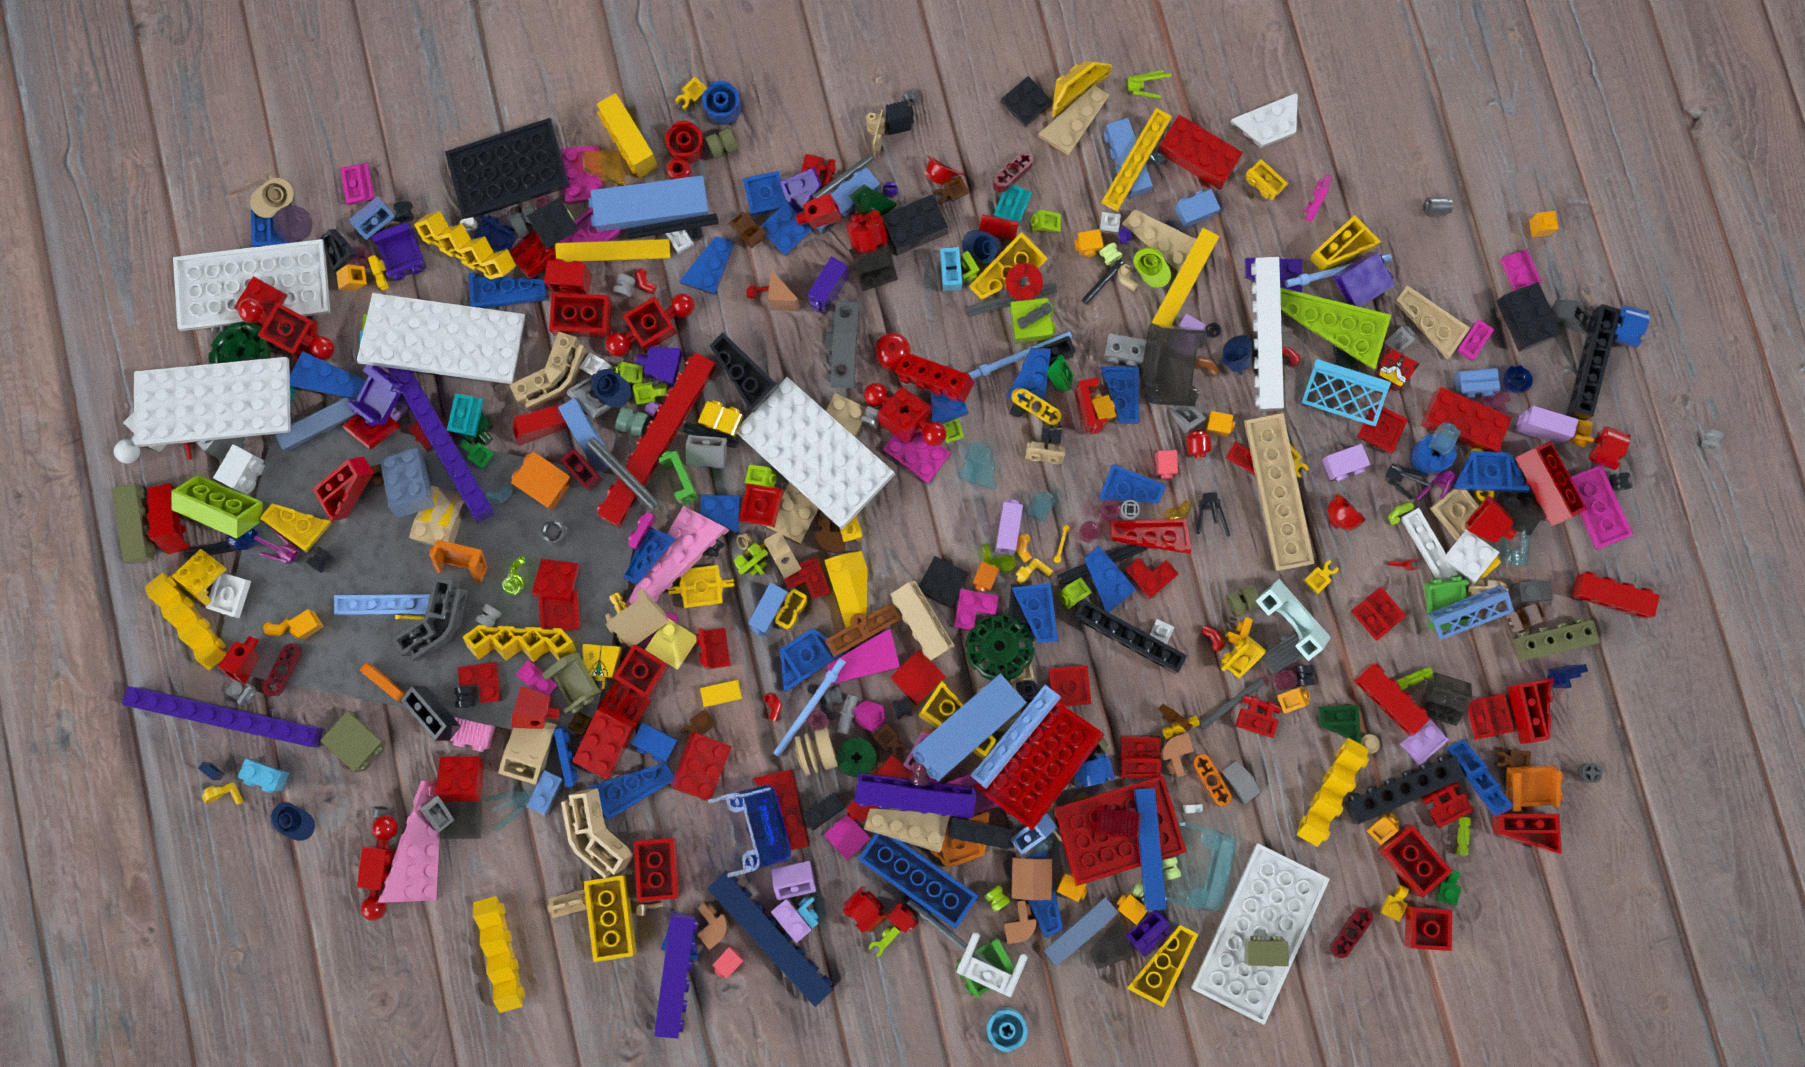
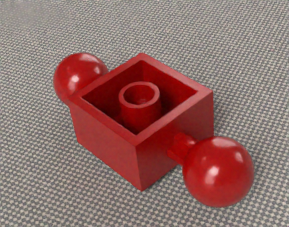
M681 293L674 296L671 306L663 310L654 296L623 315L631 330L625 334L615 332L609 335L606 340L607 351L613 356H623L629 351L630 344L638 340L644 352L649 351L650 347H655L677 334L670 320L676 316L681 318L690 316L695 309L694 300L691 296ZM651 322L653 325L648 327V323Z
M253 298L244 299L238 305V314L242 320L249 323L259 321L264 324L258 334L260 338L296 356L303 344L309 348L312 356L320 360H327L333 355L334 344L329 338L325 336L314 338L308 335L314 324L313 321L276 302L270 314L265 312L262 304ZM290 325L291 331L283 334L282 327Z
M871 383L865 388L864 399L866 403L872 407L883 406L877 412L879 425L907 444L919 432H922L923 440L930 446H939L946 440V428L939 422L929 423L932 419L931 406L905 388L901 387L891 398L888 397L885 386L880 383Z
M382 815L374 820L371 829L373 835L377 838L376 846L362 847L356 888L370 889L369 896L363 900L360 907L362 916L369 921L381 919L387 910V904L380 903L378 900L386 886L384 883L386 877H389L391 872V863L397 849L388 847L389 840L396 835L398 830L396 820L389 815Z

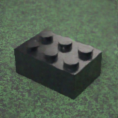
M933 194L882 215L887 236L896 256L948 234L947 223Z
M1539 282L1505 294L1496 301L1518 352L1553 340L1562 334Z

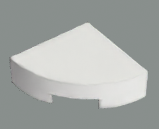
M466 218L459 222V224L464 225L466 231L478 230V223L474 218Z
M1203 804L1183 805V812L1185 813L1203 811Z

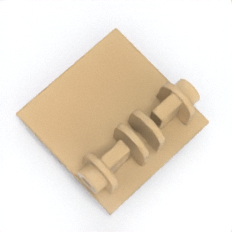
M882 109L880 114L869 113L866 116L867 132L875 135L872 144L873 158L876 157V152L880 153L882 146L881 137L885 134L886 117H883Z

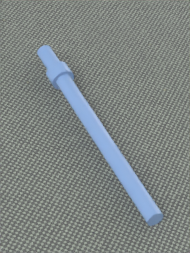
M1391 254L1382 255L1385 262L1392 261ZM1351 264L1312 274H1300L1296 278L1285 280V286L1288 288L1299 284L1301 286L1307 285L1311 281L1331 277Z
M1069 331L1032 347L1039 348L1066 336L1072 339V335ZM1031 347L989 365H981L979 369L967 374H970L972 379L979 376H987L991 371L1026 358Z
M839 658L832 670H828L825 680L773 752L776 756H781L828 687L839 677L838 673L846 663L843 659Z

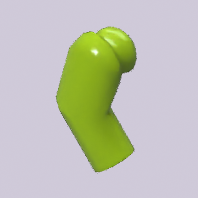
M1412 502L1398 505L1388 515L1391 525L1401 522L1399 515L1414 509Z

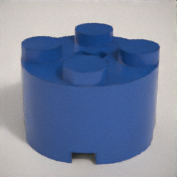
M716 81L711 83L706 91L703 92L702 103L704 110L712 123L726 125L738 120L741 113V101L737 89L730 83Z
M1622 305L1613 342L1637 348L1642 340H1639V337L1642 334L1645 335L1649 324V311Z
M1430 434L1413 446L1411 461L1417 471L1436 475L1453 464L1457 453L1452 441L1444 434Z
M1106 753L1093 756L1091 761L1086 759L1074 775L1077 788H1081L1082 783L1084 787L1105 783L1108 781V777H1110L1111 781L1116 780L1110 756L1107 757Z

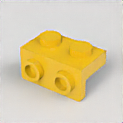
M1262 159L1250 168L1244 176L1251 186H1255L1260 190L1264 198L1271 201L1288 185Z
M1247 636L1244 640L1240 639L1234 645L1235 649L1231 653L1227 652L1222 657L1221 669L1223 671L1228 669L1240 679L1265 654L1266 650Z

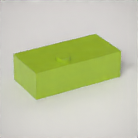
M199 474L172 490L173 511L234 538H239L262 521L260 517L263 513V502Z

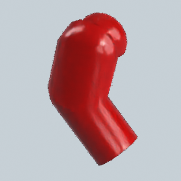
M639 268L634 274L638 287L654 294L657 285L648 282L646 278L647 271Z
M1282 347V357L1290 359L1289 364L1291 366H1298L1299 360H1301L1300 355L1290 347Z
M1203 626L1201 634L1212 639V649L1214 651H1221L1225 646L1221 633L1208 626Z
M767 693L764 696V701L771 708L768 719L778 722L782 703L776 694Z

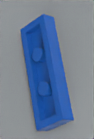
M565 726L557 727L554 729L565 786L571 787L577 783L576 780L579 779V776L572 762L574 752L573 749H570L568 743L571 741L569 730H566Z

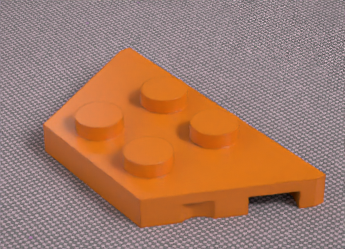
M987 811L965 820L988 824L990 814ZM949 825L946 829L941 851L938 853L929 850L947 868H951L984 856L986 845L949 838Z

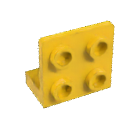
M200 549L172 577L181 588L207 606L212 600L207 596L209 592L206 589L226 571V568Z

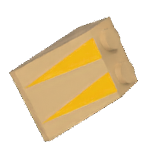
M430 486L434 507L417 513L409 538L430 545H435L436 540L455 543L465 503L458 492Z

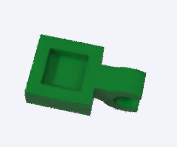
M463 439L459 445L470 453L467 458L483 470L495 455L479 442L474 447Z
M1452 870L1453 872L1446 877V882L1441 881L1439 883L1436 901L1457 906L1461 886L1456 885L1460 872Z

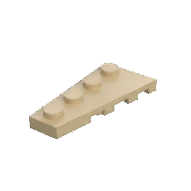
M1095 85L1092 86L1038 134V137L1069 156L1108 100L1109 94Z

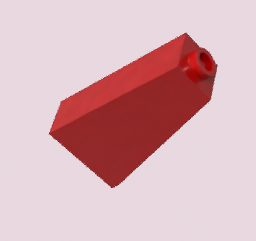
M563 404L514 417L512 431L517 445L520 446L569 428L558 408Z
M893 755L889 757L875 774L878 776L922 781L911 770L903 766ZM854 799L846 810L849 811L847 816L854 822H857V820L862 822L867 819L870 808H882L872 805L861 806L855 803Z

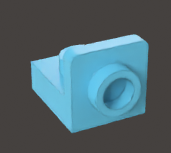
M805 897L798 903L800 908L797 911L813 929L819 923L817 921L819 916L812 908L808 910L807 907L815 898L811 897L809 899Z

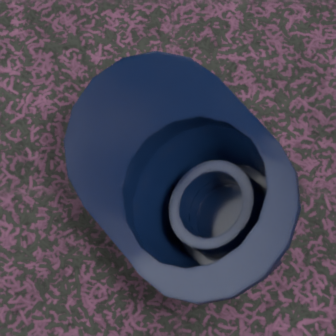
M979 230L967 232L962 241L964 253L968 251L973 260L981 263L992 262L1003 251L997 237Z
M1245 335L1230 339L1224 345L1222 363L1231 371L1242 375L1243 370L1252 364V339Z
M603 369L592 375V390L607 405L621 407L629 401L631 397L630 385L615 371Z
M282 802L276 805L269 817L271 818V826L277 833L293 840L304 841L314 833L315 822L312 816L289 802Z

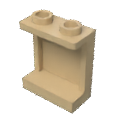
M643 588L636 592L639 600L615 617H612L609 613L605 615L607 619L606 626L611 633L615 632L619 641L622 644L626 643L630 648L669 622L664 610Z

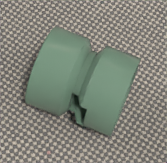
M622 407L617 417L615 429L624 433L630 431L631 435L640 438L645 435L650 416L642 412L635 414L634 410Z

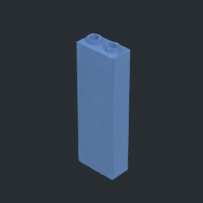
M703 175L591 190V197H588L590 209L593 208L594 214L591 215L592 226L596 227L597 232L634 228L709 214Z
M999 674L919 743L912 751L913 757L919 764L925 766L928 775L932 779H936L939 782L1022 709L1027 702Z

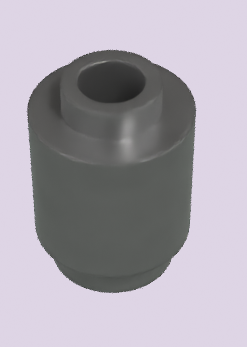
M1428 197L1423 202V212L1427 216H1446L1453 210V201L1447 197Z

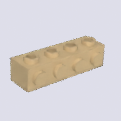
M916 581L908 582L890 594L894 606L900 609L903 614V621L910 626L914 639L920 642L923 647V654L930 661L955 647Z

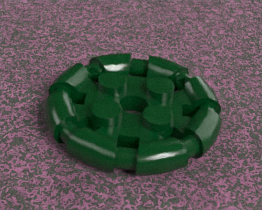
M243 321L232 323L227 326L225 331H220L211 344L212 351L209 352L208 356L209 364L270 359V354L273 352V344L258 336L263 327L257 322L245 323ZM245 349V353L239 357V353Z
M1003 613L997 616L991 614L976 622L977 625L974 629L971 628L965 641V647H967L966 658L974 671L977 670L983 678L993 680L1001 674L1007 681L1020 676L1024 672V668L1031 664L1035 653V648L1033 647L1034 637L1029 627L1018 621L1019 618ZM1008 617L1015 620L1012 623L1008 622ZM994 623H1002V628L995 629ZM1015 627L1018 631L1014 633L1011 629ZM982 630H985L986 633L983 636H981L979 633ZM1002 642L1005 644V649L997 651L994 648L995 644ZM1019 642H1024L1025 647L1020 648ZM980 646L981 651H975V647ZM1016 657L1021 660L1018 665L1013 662ZM984 659L989 663L986 667L981 664ZM1005 666V671L998 672V667L1002 668Z

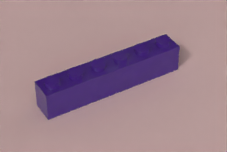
M858 773L854 794L855 803L861 806L872 805L882 809L896 808L900 811L912 810L922 814L936 813L940 816L952 815L961 819L973 818L976 802V791L972 787Z
M670 913L654 1031L655 1037L678 1039L679 1032L683 1033L684 1020H681L682 1012L686 1013L687 1007L684 993L689 992L690 980H686L687 972L691 973L693 960H689L690 952L694 953L695 948L692 934L697 932L698 921L694 920V914Z

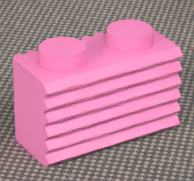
M454 717L461 725L450 740L454 741V746L465 748V744L472 746V750L480 752L491 748L496 726Z

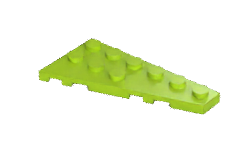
M1280 288L1282 313L1373 370L1376 369L1390 323V314Z

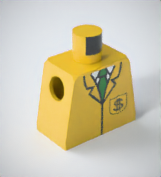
M583 644V662L590 675L594 677L593 680L598 689L605 688V678L615 679L613 676L617 672L623 648Z

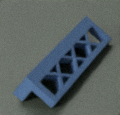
M1501 585L1429 612L1427 615L1435 626L1438 638L1442 640L1512 613L1514 610L1508 591ZM1505 600L1507 608L1500 611L1496 610L1497 604ZM1481 609H1488L1486 616L1482 618L1477 617ZM1465 615L1470 617L1466 624L1461 625L1458 623L1461 617ZM1447 622L1452 624L1448 631L1442 633L1440 625Z

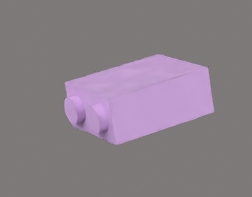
M1532 406L1517 415L1514 423L1517 425L1515 432L1560 445L1574 437L1578 419Z
M1008 500V502L1003 503L995 553L1014 556L1023 505L1019 504V501Z

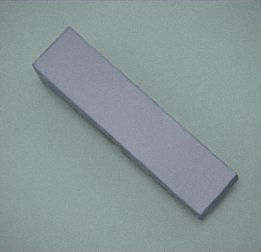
M344 398L292 424L291 432L275 434L282 450L292 451L318 434L327 433L357 415L347 405L348 401H350L349 398Z

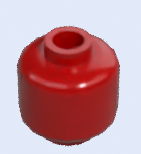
M674 158L667 165L666 170L670 180L687 178L692 175L689 163L683 158Z
M1205 430L1190 431V435L1186 436L1187 452L1190 455H1194L1195 458L1206 457V453L1212 450L1210 434L1206 433Z

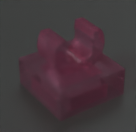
M1502 392L1494 394L1493 397L1483 399L1485 406L1501 413L1507 412L1505 403L1511 401L1509 394Z

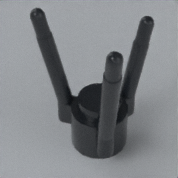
M1392 463L1385 476L1389 478L1388 483L1394 485L1409 499L1413 497L1396 481L1401 482L1403 477H1406L1423 485L1433 486L1432 483L1408 473L1426 478L1429 477L1428 474L1405 468L1398 464Z
M1209 492L1202 494V500H1199L1197 534L1199 535L1201 532L1205 507L1206 510H1212L1215 524L1218 523L1216 509H1218L1224 530L1229 537L1230 531L1217 493Z

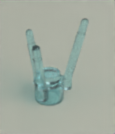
M1530 527L1527 528V533L1525 530L1522 531L1521 550H1513V554L1510 553L1506 538L1501 537L1507 561H1511V566L1528 565Z
M518 789L486 799L489 802L511 797V801L493 808V812L512 804L514 808L519 807V809L495 827L494 831H498L519 813L528 809L527 805L530 799L525 789L521 791Z

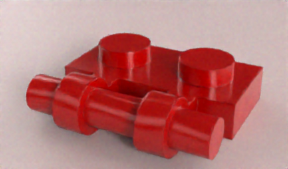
M805 154L801 173L815 168L818 177H820L821 172L825 173L824 181H820L822 185L820 189H822L831 182L832 176L835 174L836 160L829 159L828 165H823V157Z
M1244 695L1242 702L1248 704L1249 707L1248 710L1240 708L1235 727L1274 739L1279 720L1272 718L1273 712L1279 714L1281 706H1277L1271 701L1259 700L1258 697L1253 695L1251 697ZM1256 708L1265 709L1264 715L1256 713Z
M1458 782L1421 798L1424 805L1430 802L1433 803L1434 807L1429 809L1428 812L1437 828H1441L1474 811L1465 793L1458 795L1455 793L1454 790L1460 787ZM1447 794L1450 799L1441 803L1439 798Z

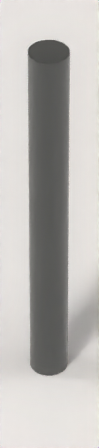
M871 154L867 155L816 192L813 198L816 199L831 192L843 181L853 176L856 171L874 160Z
M1262 678L1256 680L1202 720L1200 727L1205 729L1239 704L1244 695L1249 696L1265 684Z

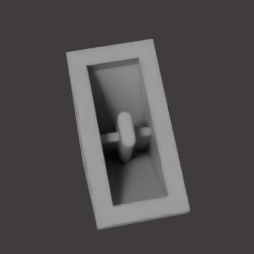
M1186 400L1170 409V413L1185 435L1200 426L1205 420V416Z
M1238 761L1233 762L1221 771L1244 804L1261 793L1253 776Z
M438 796L432 798L419 809L438 833L454 821Z

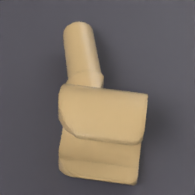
M663 902L638 904L636 906V915L646 916L647 909L664 907Z

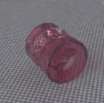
M1092 521L1085 522L1079 529L1080 539L1087 543L1093 542L1099 535V526Z
M1290 670L1280 671L1274 676V685L1279 690L1292 689L1297 683L1295 673Z
M914 760L911 767L913 773L910 775L909 781L915 785H928L930 777L928 776L927 769L923 764H919Z

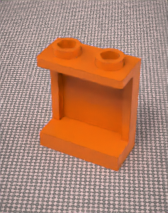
M533 451L524 458L523 466L520 470L517 469L513 473L510 483L552 511L574 479Z
M436 540L435 545L431 547L429 552L437 573H441L444 565L448 564L469 569L474 582L482 583L488 567L482 550Z
M1554 765L1507 767L1506 797L1512 803L1511 810L1521 811L1522 806L1552 805L1555 808H1560V802L1563 800L1561 783H1563L1562 772Z

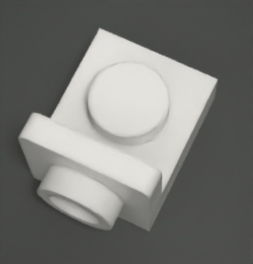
M590 352L579 367L591 376L603 369H614L605 360Z

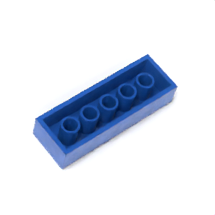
M876 833L858 858L860 862L955 929H957L978 898V894L903 841Z

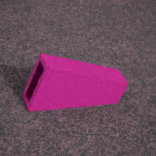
M891 629L882 632L840 657L846 663L838 673L839 677L834 683L832 682V685L900 668ZM839 658L827 665L828 670H832Z

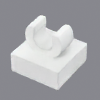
M1102 212L1100 232L1118 235L1121 214Z
M1156 619L1149 635L1167 644L1174 627Z

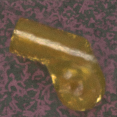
M1184 500L1180 508H1168L1166 510V517L1173 520L1184 519L1193 504Z

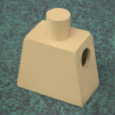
M777 532L764 540L784 578L801 570L781 532ZM788 557L789 561L783 563L782 559Z

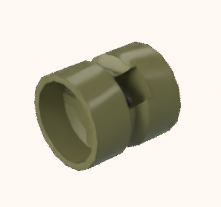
M729 127L720 130L718 135L714 133L705 137L714 159L724 156L725 152L731 153L738 150L737 143Z
M1253 585L1242 588L1241 592L1236 590L1226 594L1227 604L1235 618L1246 614L1247 610L1251 612L1261 608L1256 602L1259 595Z

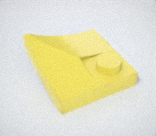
M667 618L669 622L658 629L645 650L678 670L696 644V635Z

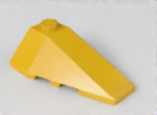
M1022 231L968 287L982 300L1006 287V275L1016 264L1030 263L1039 269L1048 258Z

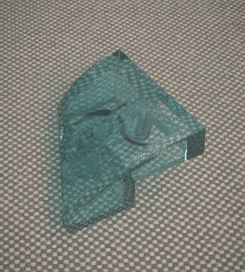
M976 441L971 442L958 478L981 487L996 490L997 485L994 484L993 476L995 469L992 463V448Z

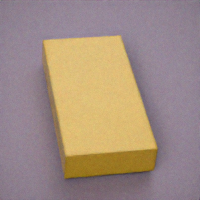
M739 680L700 688L704 707L742 699Z

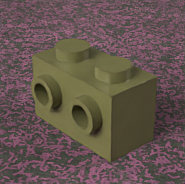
M1253 935L1250 936V939H1244V964L1248 966H1289L1288 941L1282 940V936H1270V940L1262 939V936Z

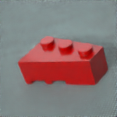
M1554 678L1507 686L1520 744L1550 739L1552 718L1550 703L1553 702L1551 686L1554 684Z
M1492 814L1493 834L1544 851L1562 854L1560 814H1501L1497 817Z

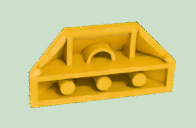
M1084 61L1080 65L1076 64L1073 66L1070 73L1066 76H1060L1055 82L1052 107L1053 118L1072 105L1092 86H1096L1108 77L1113 66L1107 63Z

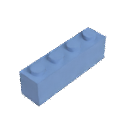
M1128 118L1107 124L1104 132L1106 143L1109 142L1111 147V158L1115 159L1117 163V174L1136 143V138ZM1144 165L1129 191V199L1151 191L1153 185L1146 165Z
M867 167L856 171L853 174V178L849 181H843L834 192H829L838 203L842 219L857 209L849 195L862 185H866L877 192L881 190L880 183ZM838 222L818 227L817 229L821 234H824Z

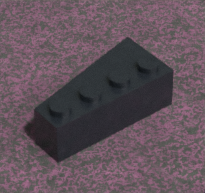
M722 332L710 345L750 412L754 413L780 387L725 333Z

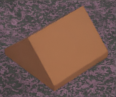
M774 271L771 272L768 295L771 310L798 312L800 310L798 298Z
M1012 858V898L1051 900L1052 859Z

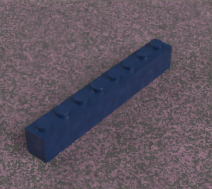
M725 871L707 889L812 1005L816 1007L833 991L831 979L827 975L822 976L818 972L819 966L813 960L808 961L804 956L806 952L799 945L795 946L791 942L792 938L786 930L782 932L777 927L779 925L778 921L772 915L770 917L767 916L764 912L766 908L759 901L755 902L751 898L753 894L745 886L742 888L737 883L739 881L738 877L732 871L730 873Z

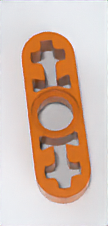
M365 662L359 670L392 698L403 704L400 700L406 692L373 665Z
M1205 754L1195 756L1192 761L1193 768L1213 802L1218 806L1229 805L1232 800L1231 793L1211 759ZM1198 759L1206 760L1204 764L1206 769L1209 770L1211 767L1212 771L1202 775V772H1205L1202 766H1197L1199 763ZM1211 774L1217 778V783L1214 786H1210L1207 783V777ZM1221 785L1222 788L1219 791L1221 794H1226L1225 802L1218 801L1219 794L1217 791L1213 793L1212 789H1216Z

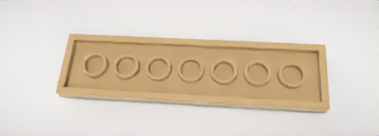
M835 393L826 412L856 437L863 424L860 419L862 416H865L866 407ZM789 482L782 496L775 528L768 526L767 528L776 533L781 532L784 537L802 544L819 508Z
M1284 414L1246 420L1244 423L1275 571L1314 564Z

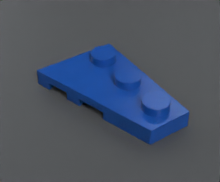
M650 527L632 557L623 578L637 585L676 539Z

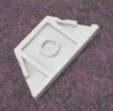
M1295 93L1231 119L1230 123L1241 129L1243 134L1252 139L1260 148L1283 140L1296 133L1298 95Z

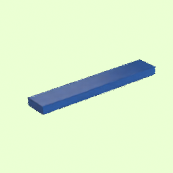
M1155 788L1134 790L1136 812L1141 813L1138 840L1145 911L1166 909Z

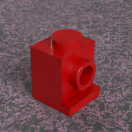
M899 901L888 914L887 919L904 933L907 930L911 932L918 924L913 918L915 914L907 907L902 909V903Z

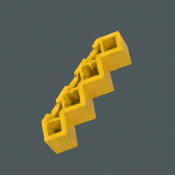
M441 211L427 214L414 223L424 242L429 245L431 243L435 244L443 253L450 257L455 256L461 259L462 264L473 270H480L490 280L506 275L516 266L508 249L494 253L485 236L471 240L463 224L449 227Z
M162 572L145 586L146 595L161 607L162 616L177 628L179 638L193 649L195 659L207 670L217 665L226 655L225 648L227 646L210 628V623L200 615L194 607V602L184 594L174 578Z
M478 625L463 636L467 648L478 660L493 649L505 661L523 650L533 663L548 651L558 661L564 656L576 652L573 641L561 628L543 630L537 627L519 629L513 626H498V628Z
M1347 738L1335 755L1337 759L1334 764L1328 768L1322 780L1323 784L1320 790L1316 791L1309 805L1311 807L1307 815L1301 819L1297 836L1317 847L1322 841L1326 842L1331 833L1329 831L1330 822L1335 816H1340L1343 811L1342 801L1344 796L1348 792L1351 793L1356 786V782H1354L1356 773L1361 767L1365 768L1369 761L1367 757L1368 748Z
M497 896L473 902V918L480 929V946L486 956V973L493 984V1002L499 1013L523 1007L525 990L521 986L518 974L519 965L513 953L512 935L508 930L504 915L506 913L505 906L499 902Z

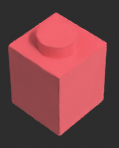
M1177 450L1157 451L1155 454L1156 477H1161L1163 480L1173 479V476L1178 474Z
M730 946L713 964L715 967L714 972L720 978L725 977L727 979L745 959Z

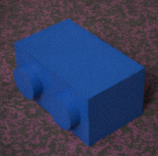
M642 723L632 745L636 746L634 750L644 755L648 752L653 755L652 759L663 763V761H670L679 740Z

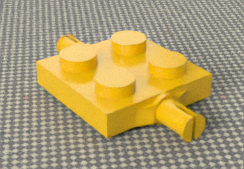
M718 565L690 568L681 577L680 586H673L668 592L669 595L680 593L685 609L723 604V588L734 587V579L722 580Z

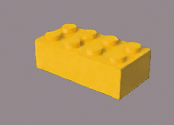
M614 93L597 103L599 109L597 114L600 121L609 132L614 144L617 145L632 174L637 173L638 177L641 178L659 168L654 154L618 95Z
M627 874L584 881L593 962L636 955L637 950Z

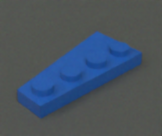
M469 273L471 307L491 308L547 300L544 280L512 279L507 276L490 280L485 276Z
M303 351L290 375L291 388H300L306 391L336 395L353 400L357 399L366 382L363 378Z
M663 763L588 787L589 789L598 788L602 812L606 819L610 820L670 784L674 774L668 764Z
M1047 848L1025 858L1049 859ZM1052 877L1051 900H1028L1045 938L1063 930Z

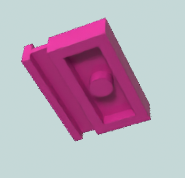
M368 163L340 168L346 203L348 205L375 199Z
M1528 249L1500 259L1513 291L1537 282L1539 284L1542 283Z

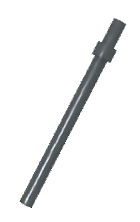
M912 898L907 902V905L918 913V917L923 921H928L965 952L968 944L930 913L931 911L925 907L923 908ZM974 950L971 957L995 967Z

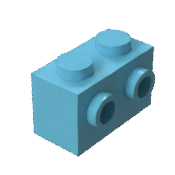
M245 759L238 778L243 779V783L255 787L256 784L262 786L261 790L273 793V791L283 790L290 772L255 759Z

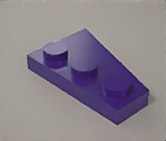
M1245 258V278L1255 281V275H1251V264H1255L1256 258ZM1279 259L1280 288L1302 293V286L1300 284L1288 288L1285 286V280L1296 278L1302 274V259Z

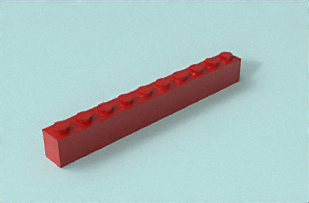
M697 352L694 353L693 357L689 356L687 359L685 370L678 374L675 380L677 383L674 388L671 387L668 390L665 403L659 405L656 411L657 416L654 420H650L646 429L648 431L639 438L636 444L638 446L635 452H631L627 458L628 463L625 468L643 487L647 484L660 462L659 458L667 451L716 370L715 362ZM617 475L618 480L615 485L612 484L609 487L606 500L601 501L598 505L597 515L615 527L620 528L638 496Z

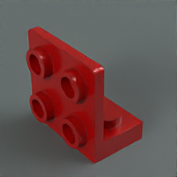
M699 628V633L696 634V641L702 653H699L700 665L702 664L708 670L731 666L726 628L712 630Z

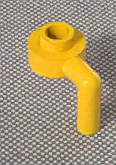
M1035 558L1026 567L1022 566L1017 571L1016 576L1018 578L1016 581L1023 585L1036 568L1048 577L1052 574L1053 570Z
M233 782L222 787H208L201 796L204 803L208 804L230 792L236 805L244 803L236 784Z

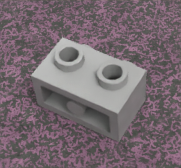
M1109 333L1103 360H1107L1110 364L1124 363L1127 367L1141 366L1146 340Z
M688 436L686 442V465L724 468L727 458V438Z

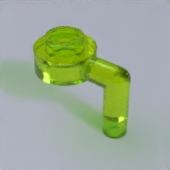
M984 543L981 545L985 563L997 566V568L1004 572L1011 571L1016 566L1014 555L1007 554L998 558H991L989 544Z
M522 556L510 565L509 576L502 583L504 591L510 595L518 594L524 586L522 579L517 575V569L525 563V558Z

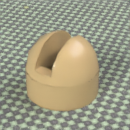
M748 533L737 537V545L743 550L750 547L754 542L753 537Z

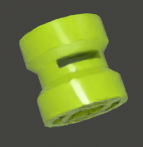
M1000 885L995 886L983 895L987 901H991V908L994 912H997L1011 902L1007 896L1002 894L1003 889Z

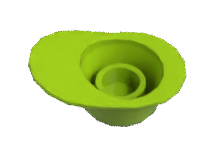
M1147 246L1135 254L1133 263L1149 286L1160 288L1169 283L1171 271L1159 249Z

